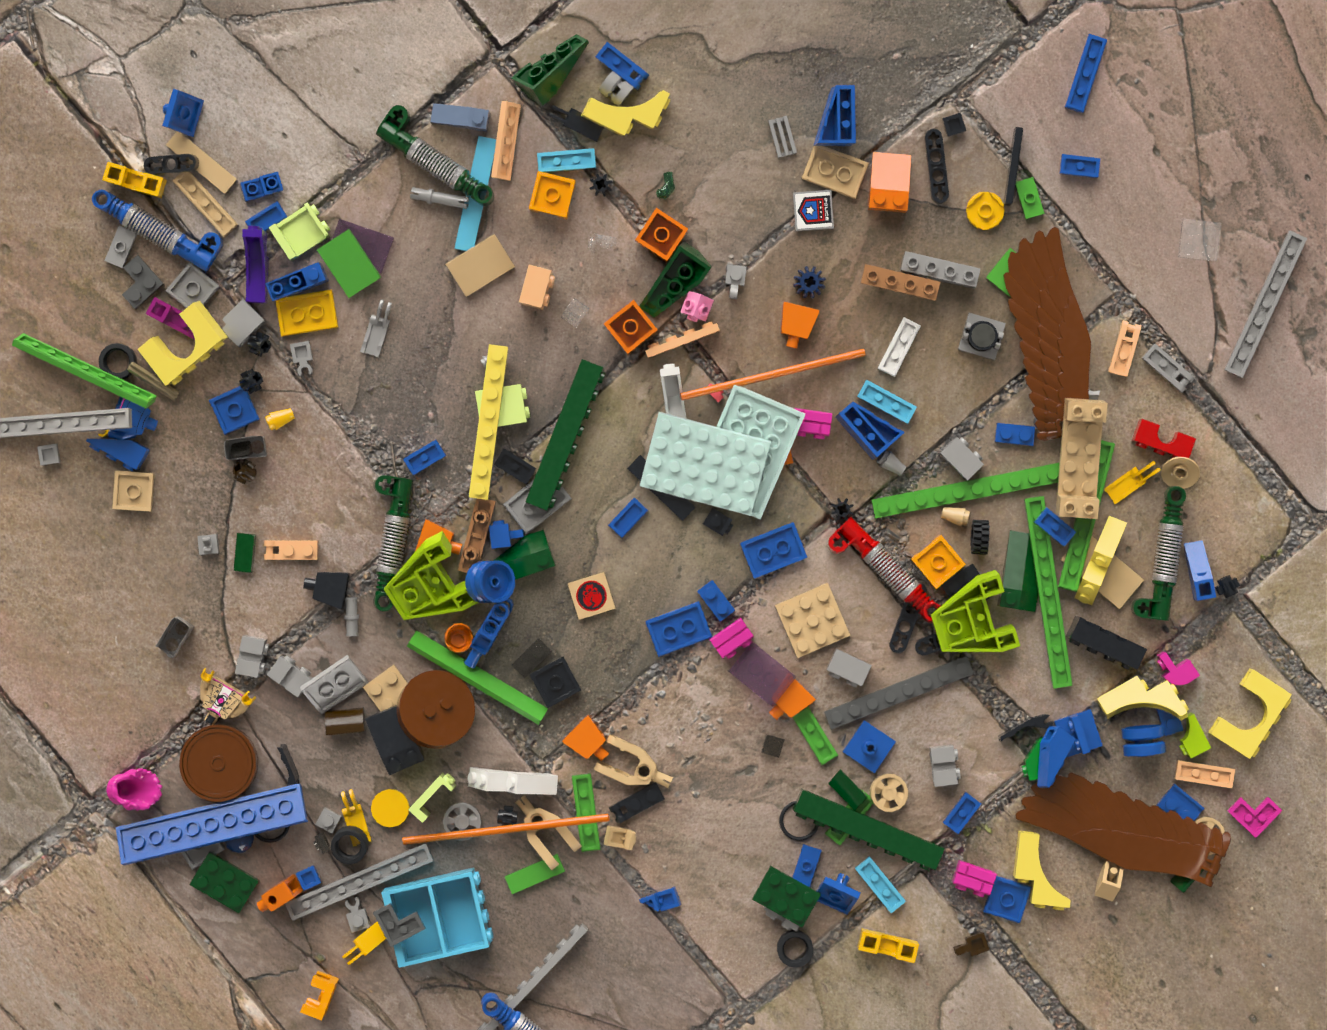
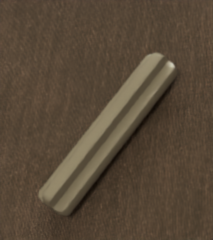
M131 362L127 370L170 399L175 400L179 392L170 385L165 386L159 378L136 363Z

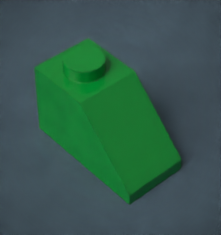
M1043 737L1037 738L1023 760L1024 765L1021 766L1023 776L1027 777L1029 781L1038 779L1040 742Z

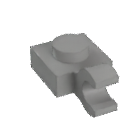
M727 264L725 284L731 285L729 295L731 299H737L738 286H744L745 266Z

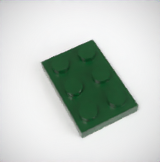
M209 851L189 885L233 911L240 913L259 879Z
M770 865L752 900L803 928L821 893Z

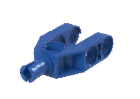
M508 598L505 600L509 603L510 608L503 602L496 603L492 607L471 642L470 647L472 650L464 661L467 666L475 668L481 656L489 652L513 610L514 603L512 599ZM499 606L505 608V611L501 610Z

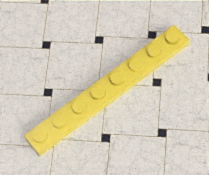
M489 344L469 490L470 498L488 500L508 355V347Z

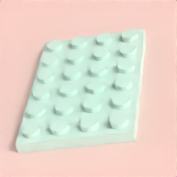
M734 385L716 427L771 441L751 516L761 519L805 417V413L741 386Z
M659 412L640 486L751 516L771 441Z

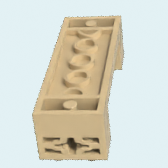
M1065 398L1056 514L1060 517L1098 519L1099 499L1097 498L1102 425L1103 422L1106 423L1108 404L1103 400Z

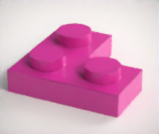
M1240 797L1227 812L1256 838L1282 810L1269 797H1266L1255 810Z

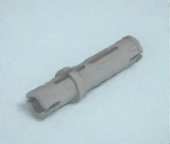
M415 187L411 189V192L418 193V195L410 194L411 199L427 201L428 204L437 203L467 209L469 205L461 203V201L469 202V197L435 192L434 189L424 190Z

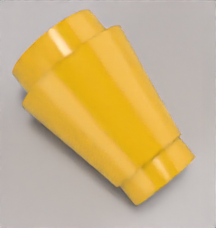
M291 408L271 412L265 416L270 430H278L295 419Z

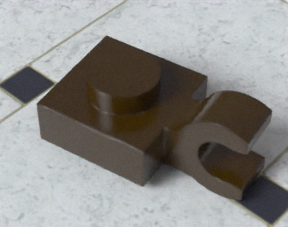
M984 932L965 937V944L953 947L957 956L969 952L970 956L973 957L990 951Z

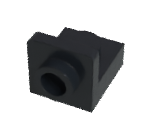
M714 508L711 509L703 522V525L721 536L724 533L728 535L733 527V524H731L732 519Z

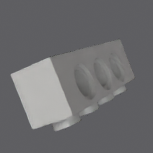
M905 251L899 272L975 289L980 268Z

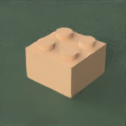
M528 265L519 303L543 310L544 306L548 307L550 296L547 294L548 289L553 288L555 281L552 271Z

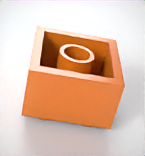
M656 208L635 239V242L665 262H668L689 229Z
M634 300L604 323V326L627 354H630L658 331Z

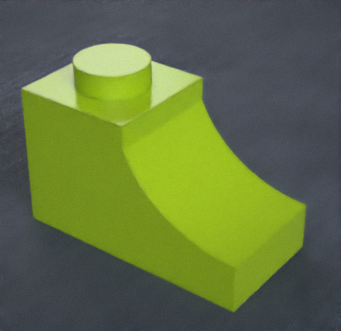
M1189 713L1188 717L1185 718L1187 725L1186 733L1179 740L1181 743L1179 748L1184 756L1187 755V757L1193 758L1211 749V746L1195 714Z

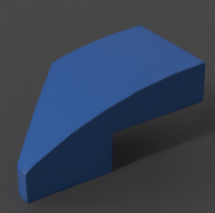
M671 887L639 899L640 903L649 905L657 912L681 905L676 887Z

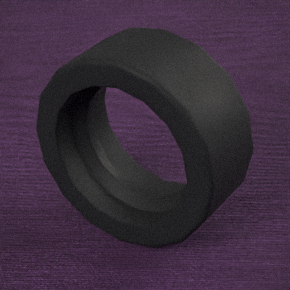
M120 343L110 344L100 353V369L122 380L130 377L132 373L127 369L121 373L112 372L107 366V358L111 352L120 350L127 354L129 364L131 362L137 364V357L134 351Z
M355 826L342 827L336 832L331 841L332 855L339 862L348 865L362 860L369 846L367 835L363 830ZM344 835H351L359 840L361 848L356 855H347L339 848V840Z
M801 930L785 932L777 943L778 956L789 967H802L813 956L814 948L812 941ZM790 938H800L805 942L807 947L806 953L801 959L792 960L785 955L784 945Z

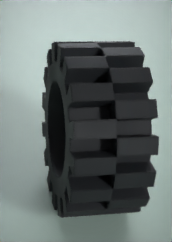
M973 520L971 526V554L987 555L990 535L989 520Z

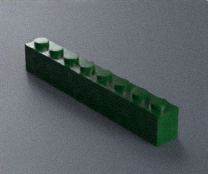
M583 359L581 360L525 501L527 504L545 511H549V508L553 509L557 499L554 495L556 490L560 491L564 482L561 479L564 472H568L571 464L568 461L571 454H575L578 446L575 442L577 437H581L585 427L582 424L584 419L589 418L592 411L589 408L592 401L595 402L598 396L597 386L604 381L606 373L603 372L604 368Z
M802 788L793 807V811L797 812L795 816L804 820L807 817L814 819L813 823L824 827L826 824L832 827L831 831L842 834V832L850 834L848 838L857 842L860 839L867 841V846L877 849L879 846L885 849L884 853L903 856L901 860L910 864L913 861L920 863L919 867L930 871L931 868L937 869L944 852L942 846Z

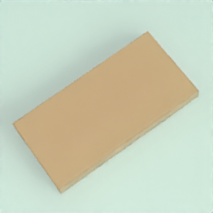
M1091 536L1081 575L1082 579L1098 543L1093 536ZM1066 553L1060 559L1063 563L1066 557ZM1113 555L1098 592L1120 609L1144 579Z

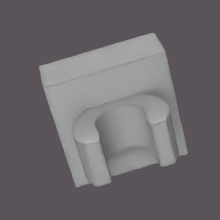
M218 534L197 536L199 555L219 553Z

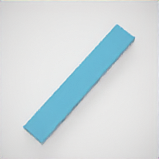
M478 136L470 175L475 177V180L478 179L479 183L482 182L488 186L494 160L496 139ZM487 191L480 193L479 198L481 200H485ZM471 196L469 197V202H464V204L469 205L467 209L463 208L455 243V249L467 251L476 244L484 207L473 200Z

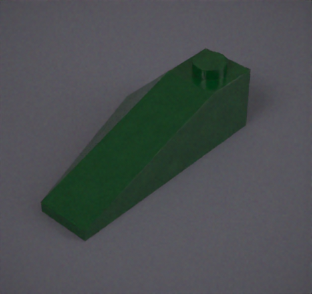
M577 34L559 44L556 47V51L548 55L546 53L541 55V60L533 65L531 63L525 65L511 78L512 81L532 101L543 106L558 92L589 44V41Z
M683 241L639 307L655 318L694 287L698 286L712 266L697 249Z
M544 529L524 536L493 560L507 563L513 570L515 580L556 566Z
M1012 530L1009 532L1001 579L1005 592L999 594L997 606L1031 612L1036 611L1038 589L1029 533Z

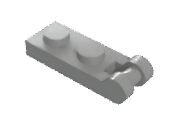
M1153 344L1142 357L1147 364L1180 393H1183L1186 390V385L1192 383L1195 379L1156 344ZM1179 374L1183 376L1180 382L1175 379Z

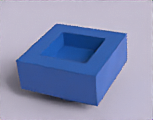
M314 865L296 873L303 891L322 882Z

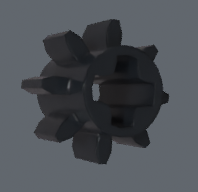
M597 173L595 180L590 179L594 186H591L589 189H595L596 197L599 193L606 197L605 192L607 190L612 191L608 185L613 182L612 180H606L607 174L599 177ZM601 181H604V185L606 187L598 190V185L596 183H601Z
M258 331L256 335H250L247 343L250 348L249 352L262 357L263 353H268L271 348V343L268 340L270 336Z
M250 369L240 374L242 377L239 380L240 387L244 391H249V394H252L262 389L260 384L263 382V378L259 372Z
M837 498L838 504H831L832 507H835V511H832L831 514H837V520L842 516L847 521V515L854 514L850 511V508L854 505H848L847 498L844 502ZM845 504L847 512L840 515L837 507Z
M1227 575L1217 580L1218 586L1215 589L1218 595H1224L1225 598H1228L1238 593L1237 587L1240 584L1237 578L1232 579L1230 575Z
M505 805L504 810L499 809L497 823L502 824V826L517 824L518 811H513L514 806Z

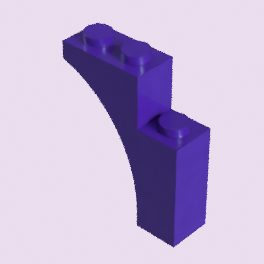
M248 226V229H242L246 259V302L267 303L268 289L265 284L268 282L269 257L266 256L267 233L260 226Z

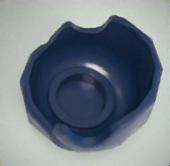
M254 835L225 841V846L231 852H246L252 847Z

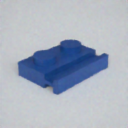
M1173 784L1170 790L1156 804L1166 813L1172 810L1177 812L1183 819L1190 817L1193 821L1205 809L1176 784Z

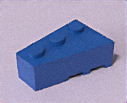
M851 402L835 416L872 460L877 458L905 433L855 402Z

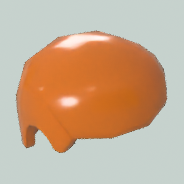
M458 623L453 624L447 629L444 641L450 651L462 653L470 648L474 637L469 626Z

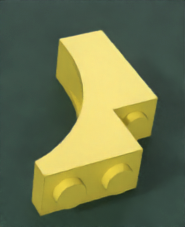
M662 90L651 100L633 107L611 106L589 98L581 116L620 136L630 133L633 127L632 120L649 129H653L654 126L658 127L661 122L662 116L660 114L662 109L666 110L669 105L670 99L668 97L670 93Z
M1111 516L1108 517L1077 590L1075 599L1082 603L1093 605L1126 527V522Z
M1138 676L1097 698L1098 704L1107 719L1129 709L1146 707L1166 711L1182 721L1188 717L1187 711L1189 710L1185 701H1180L1177 697L1179 692L1174 684L1170 685L1168 681H1165L1146 691L1149 689L1143 679L1140 680Z
M1018 831L1013 876L1018 879V882L1029 883V880H1032L1029 901L1037 908H1045L1046 905L1053 906L1055 910L1070 908L1071 900L1057 892L1049 884L1042 871L1038 851L1040 834Z

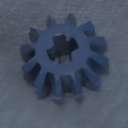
M805 266V274L799 269L798 274L801 277L794 276V280L800 282L793 284V287L800 286L801 288L797 291V294L805 291L803 298H806L807 294L810 293V297L813 299V291L820 295L821 291L818 288L824 289L825 285L819 284V282H824L826 279L825 277L818 278L822 274L821 270L815 274L816 267L813 266L811 272H809L808 266ZM810 277L813 279L812 282H815V285L807 287V283L804 284V280H808Z

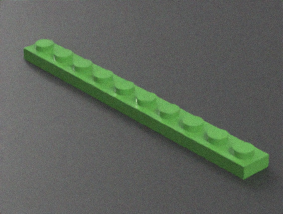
M1060 463L872 499L874 516L876 519L1058 483Z
M1044 496L1026 498L1024 503L1052 688L1073 686L1050 536L1034 523L1046 508Z

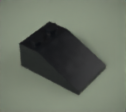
M397 705L365 718L389 776L425 760L421 746L409 739L401 729L397 718Z

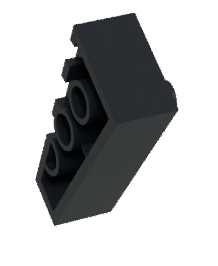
M1079 616L1074 617L1066 634V637L1070 638V643L1078 647L1080 644L1087 646V651L1095 655L1100 652L1104 654V659L1112 663L1117 660L1122 663L1121 667L1132 671V668L1138 670L1147 651L1146 648Z

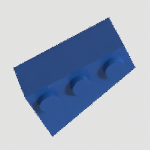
M835 85L831 88L813 146H851L856 143L855 85Z

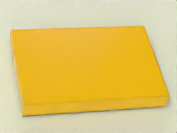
M332 289L288 296L275 301L281 337L339 328Z

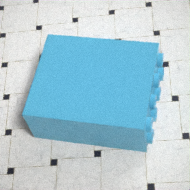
M474 867L386 887L381 892L384 906L391 903L399 920L417 911L426 927L423 931L394 945L399 968L484 949L490 946L494 939L493 931L487 925L489 913L483 907L485 896L483 890H479L481 883L479 871L475 872Z

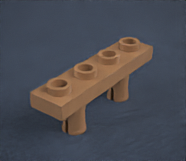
M867 264L864 266L861 284L933 301L937 299L940 286L939 281Z
M476 499L458 571L467 573L473 564L481 561L496 501Z

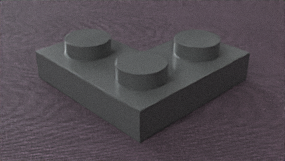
M139 255L123 267L136 281L122 294L134 309H137L164 285Z
M389 903L373 912L390 947L426 929L417 911L399 920L392 904Z

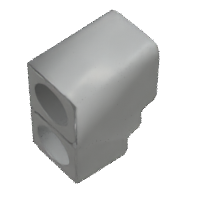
M242 299L222 319L226 323L223 331L238 347H241L249 339L250 335H253L266 322L245 299Z
M249 436L230 439L224 442L227 460L267 456L265 436ZM255 440H259L264 444V450L259 454H255L251 450V444ZM235 443L244 445L245 452L242 456H235L232 453V446Z
M179 616L174 617L155 647L163 650L170 658L176 657L195 626ZM183 622L189 627L185 635L176 633L175 627L177 623ZM169 638L176 639L179 644L177 650L173 652L168 651L165 647V642Z

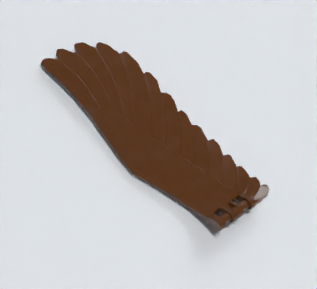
M1053 227L1046 237L1042 231H1037L1034 235L1033 243H1029L1026 238H1023L1019 242L1018 252H1010L1008 257L1009 272L1003 275L1006 289L1011 297L1007 301L1009 310L1017 319L1014 323V328L1022 340L1019 342V347L1025 356L1023 365L1029 374L1025 377V381L1032 391L1029 394V398L1035 406L1032 408L1033 414L1037 419L1034 425L1040 431L1037 433V438L1042 441L1062 437L1063 427L1060 426V422L1063 421L1065 398L1089 400L1091 340L1067 274L1059 228Z
M1072 772L1068 774V777L1056 775L1055 782L1049 788H1039L1037 783L1031 786L1035 796L1024 797L1021 800L1022 805L1026 809L1016 813L1017 820L1059 834L1124 869L1179 875L1198 881L1211 888L1214 883L1212 880L1218 874L1222 857L1225 858L1231 842L1229 832H1224L1222 835L1221 831L1216 827L1210 829L1202 822L1197 824L1190 817L1183 819L1177 812L1172 810L1166 813L1158 806L1152 805L1150 807L1138 799L1133 801L1122 791L1113 793L1106 784L1095 781L1092 784L1084 777ZM1210 852L1215 854L1213 861L1207 859ZM1201 869L1208 871L1205 878L1199 876Z

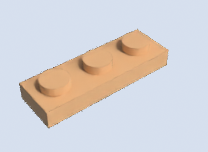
M1177 760L1174 779L1232 788L1235 769Z

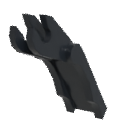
M551 105L553 110L567 115L564 120L552 113H548L547 116L564 123L563 126L598 142L604 127L582 117V113L573 108L567 112Z
M1049 714L1030 717L998 735V738L1002 742L1005 738L1012 737L1018 730L1026 726L1048 729V727L1053 726L1054 721L1044 723V720L1050 716Z
M281 744L277 749L281 754V760L288 770L287 786L299 784V774L287 745Z

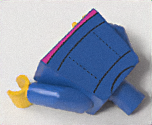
M119 397L115 409H132V428L105 430V434L98 433L100 437L109 436V438L117 440L132 439L137 435H142L144 428L154 431L158 420L149 417L150 409Z

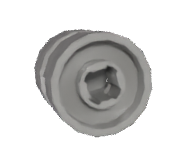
M612 71L601 84L598 91L605 97L610 96L611 101L618 107H621L634 90V87L627 81L622 82L621 77ZM617 87L621 89L618 94L614 92Z

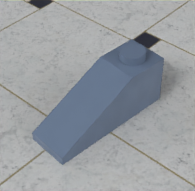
M433 103L430 123L487 132L490 111Z

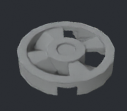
M465 802L456 803L449 807L443 819L446 832H451L455 827L459 831L469 830V825L479 829L482 822L477 808ZM467 808L473 811L470 816L465 814ZM452 810L457 814L455 819L448 816ZM473 837L460 838V839H455V840L465 841V840H469V839H471V838H473Z

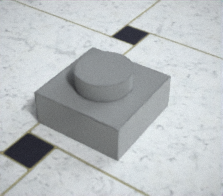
M58 444L37 447L40 466L61 463Z
M324 807L315 825L333 833L342 816Z

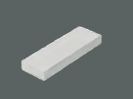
M903 317L877 369L895 377L921 325Z

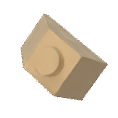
M1104 860L1097 880L1095 896L1113 902L1121 888L1124 868Z

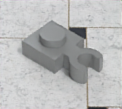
M310 341L290 344L293 363L300 364L298 367L299 376H303L302 369L304 367L308 368L309 374H313V368L308 364V361L313 360Z
M358 896L355 897V905H351L348 899L345 900L346 907L351 911L346 916L352 933L371 926L365 908L359 909L360 899Z

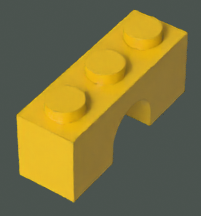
M107 162L102 179L107 183L161 199L167 182L162 177L135 171L111 162Z
M861 928L857 945L858 950L874 954H886L911 963H915L919 947L917 941Z

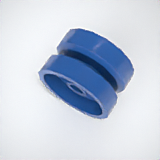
M479 561L469 568L465 577V587L469 596L479 603H501L513 594L515 576L510 566L503 561Z
M1150 724L1121 728L1122 739L1134 741L1123 745L1124 756L1145 757L1166 752L1164 741L1153 740L1164 736V725Z

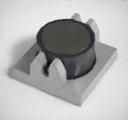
M968 313L958 350L995 360L1001 346L1006 323Z

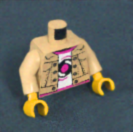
M204 668L201 673L200 699L203 702L202 707L209 710L204 719L206 722L215 725L219 717L225 720L235 718L245 713L250 704L256 700L255 696L252 699L248 697L249 691L246 693L242 692L216 676L213 677L215 674L213 670L211 674H207L206 668Z

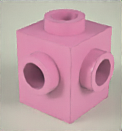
M689 291L681 313L686 314V319L697 323L698 319L706 322L714 300Z

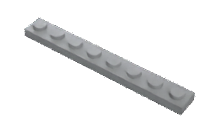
M1288 231L1225 366V371L1243 378L1307 240L1306 237L1293 231Z
M130 408L0 418V438L132 428V409Z
M424 843L285 903L293 921L434 861L427 843Z
M583 923L580 926L576 924L569 932L571 936L567 940L563 938L556 945L558 949L554 954L550 952L543 959L545 963L540 968L538 966L535 967L530 973L532 977L527 982L523 980L516 988L519 991L514 996L510 994L504 1000V1003L513 1010L588 931V927ZM492 1018L488 1023L484 1022L477 1030H494L500 1023Z

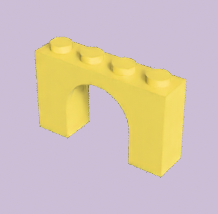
M200 301L193 302L179 314L195 337V347L189 357L180 358L175 356L159 336L150 338L138 348V351L165 386L179 383L183 379L181 376L184 373L189 374L196 369L195 364L208 359L211 356L209 353L213 349L215 351L220 349L225 344L223 341L228 338Z
M1249 668L1239 685L1255 694L1261 700L1264 707V715L1261 722L1252 729L1241 730L1223 718L1218 717L1208 733L1250 759L1258 753L1260 749L1258 746L1261 741H1265L1270 734L1269 729L1272 724L1275 725L1279 721L1281 710L1283 708L1286 709L1290 704L1292 694Z

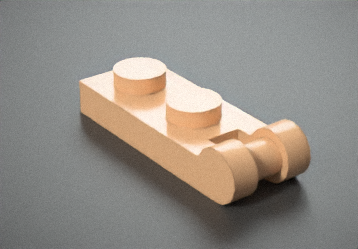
M1122 321L1108 372L1124 377L1128 376L1141 325L1135 324L1134 326L1128 324L1127 321ZM1126 331L1132 333V338L1125 336Z
M264 540V546H266L264 560H318V541ZM273 546H279V554H273Z

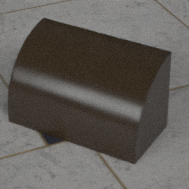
M364 707L326 711V735L365 731Z

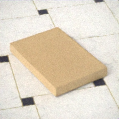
M814 146L802 180L856 199L869 163L826 146Z
M495 234L446 263V266L466 297L515 267Z

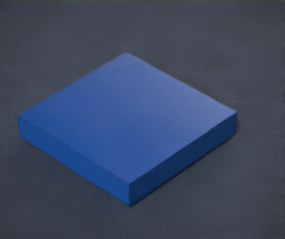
M240 386L209 400L224 435L260 420L248 391H244Z
M996 876L991 894L987 896L983 912L1020 923L1031 886Z

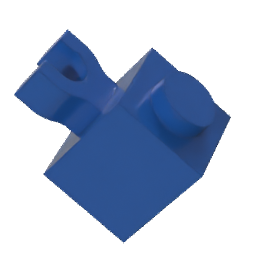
M504 520L493 521V525L489 526L492 549L512 546L511 538L524 537L523 529L510 531L509 523L505 524Z

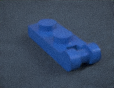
M608 42L595 56L596 59L627 81L637 91L641 87L642 81L649 77L647 72ZM633 71L638 74L635 79L630 77Z

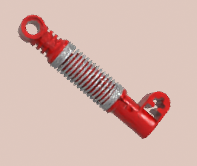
M852 517L831 535L827 545L832 553L840 554L852 544L861 553V558L867 564L871 563L870 567L873 566L872 569L875 568L874 571H878L877 574L880 573L879 576H882V579L885 578L884 581L887 580L886 584L890 583L889 586L892 585L891 589L895 588L894 591L897 590L896 594L899 593L898 596L904 602L913 603L912 606H916V610H920L919 613L926 622L933 623L932 618L927 614V610L929 608L937 610L941 606L933 599L930 601L931 597H926V592L922 593L924 590L919 581L915 580L913 575L907 573L908 570L902 568L903 565L900 566L901 563H898V560L893 558V555L888 553V550L885 551L886 548L883 549L884 546L879 541H875ZM838 532H840L849 541V543L847 544L843 540L840 544L842 546L841 548L839 546H837L836 548L833 546L835 543L833 540L835 539L836 541H838L841 538L837 534Z

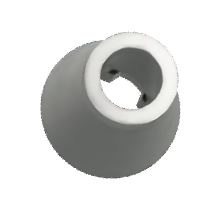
M883 451L877 459V463L880 464L879 467L894 472L899 476L906 469V466L891 451Z

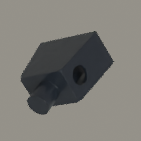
M317 572L316 579L305 577L303 589L313 590L312 599L338 609H344L350 573Z

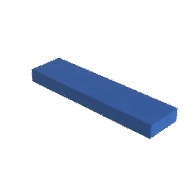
M1088 34L1065 108L1080 113L1084 112L1107 39Z

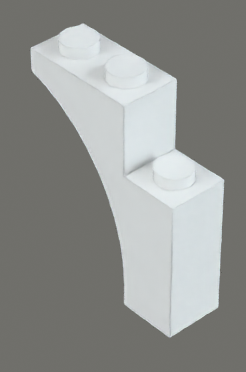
M675 364L663 365V369H660L666 414L686 419L684 400L680 398L682 385L679 366L675 367Z
M470 767L468 786L485 791L556 795L558 776L549 773L512 772Z

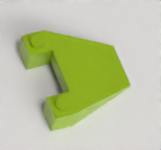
M443 531L426 539L384 587V591L403 620L463 611L479 603L469 596L465 587V581L454 585L440 561L451 556L452 545Z
M996 570L977 575L931 614L942 652H1004L1020 646L1016 629L1012 624L996 629L993 626L986 598L1005 592L1000 574Z

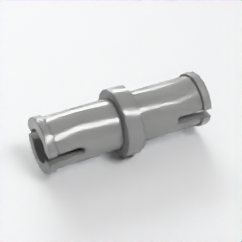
M346 597V615H344V619H346V636H359L357 597Z

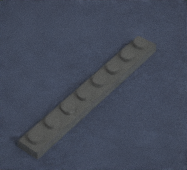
M964 656L826 710L824 713L832 730L972 675L974 672L968 657Z

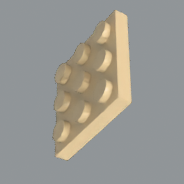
M828 583L775 605L797 658L850 636Z

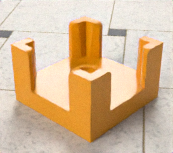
M538 171L529 210L555 215L558 218L567 220L576 181Z
M938 535L927 547L910 558L914 565L929 580L934 589H937L966 565L942 535Z
M317 971L316 975L313 976L311 986L321 989L318 1001L307 998L306 1003L302 1005L300 1013L322 1021L327 1013L339 978Z

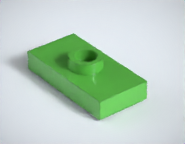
M1034 177L1016 182L1015 187L1025 220L1045 214Z

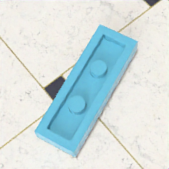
M594 148L537 153L538 171L540 172L596 168Z
M868 380L865 381L857 395L858 398L906 424L909 423L917 408Z
M870 856L855 867L856 871L890 913H893L906 902Z

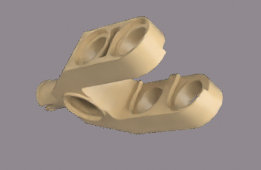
M609 734L606 743L619 748L623 752L635 755L640 759V763L636 767L634 775L597 760L594 770L626 785H646L653 781L666 788L669 787L670 783L666 781L671 782L673 777L657 771L656 763L643 748ZM647 766L650 770L649 775L642 776L639 773V768Z
M525 795L521 797L525 805L520 800L515 802L526 815L524 823L533 822L536 816L542 817L543 821L560 819L558 816L541 808H534ZM566 826L555 827L574 852L582 847ZM542 829L526 831L528 841L551 870L556 868L559 863L536 835Z

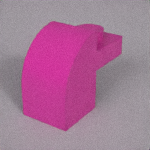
M1162 651L1157 655L1159 658L1157 661L1158 665L1163 671L1167 670L1161 676L1169 683L1185 685L1200 676L1189 659H1185L1175 666L1166 652Z

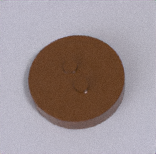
M431 670L415 676L402 689L397 701V718L401 729L409 739L426 748L440 749L453 745L469 731L474 721L475 703L470 689L459 677L446 671Z
M210 725L193 733L185 742L180 754L179 768L184 783L196 796L208 801L222 802L240 796L251 786L258 770V756L251 739L241 730L229 725Z

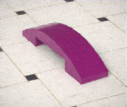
M154 297L146 314L195 340L193 332L179 315L182 311Z

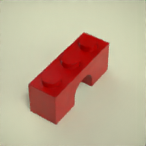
M1139 419L1131 440L1136 442L1135 446L1143 449L1147 447L1153 448V452L1162 456L1165 453L1172 455L1171 459L1175 457H1190L1196 438L1175 432L1172 441L1166 444L1158 438L1160 425L1145 419Z

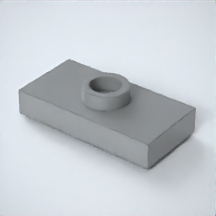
M119 225L104 261L123 268L137 237V232L135 233Z

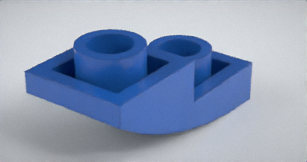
M278 172L240 182L245 202L283 191Z

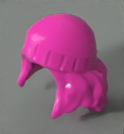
M143 768L130 769L124 774L113 776L107 784L106 792L108 798L114 804L122 805L126 810L138 811L149 809L151 805L160 800L162 785L159 784L160 780H158L156 774H152L151 771Z

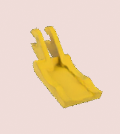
M1152 461L1140 470L1135 466L1104 488L1114 504H1117L1144 485L1148 478L1160 471V468H1157L1145 477L1142 476L1141 473L1152 467L1155 461Z
M350 789L349 794L354 805L350 807L346 794L343 791L341 796L346 808L342 809V814L346 825L355 826L363 830L368 837V841L371 842V836L361 804H357L354 792ZM349 835L353 847L360 844L357 838Z
M375 922L353 940L356 946L346 952L342 958H346L357 948L361 952L347 962L348 965L361 955L366 956L386 939L378 922Z

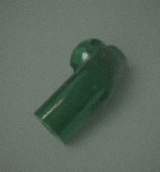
M673 172L663 173L665 184L656 191L659 199L668 198L674 191Z

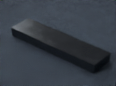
M1015 127L1013 132L1003 203L1007 206L1012 205L1014 200L1023 135L1022 127Z
M639 455L627 468L640 481L646 460ZM649 489L682 521L696 508L686 498Z

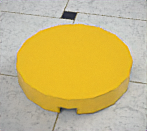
M979 192L967 204V219L977 229H992L998 226L1003 219L1004 204L1000 197L994 193Z
M386 789L378 793L373 799L371 812L373 818L380 825L395 827L405 821L409 814L408 809L410 806L402 792L396 789Z

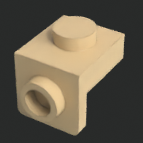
M607 825L604 845L632 851L636 842V833L627 828Z

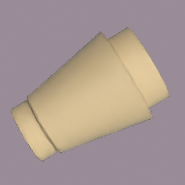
M943 507L941 518L961 527L963 525L967 526L970 511H967L966 508Z

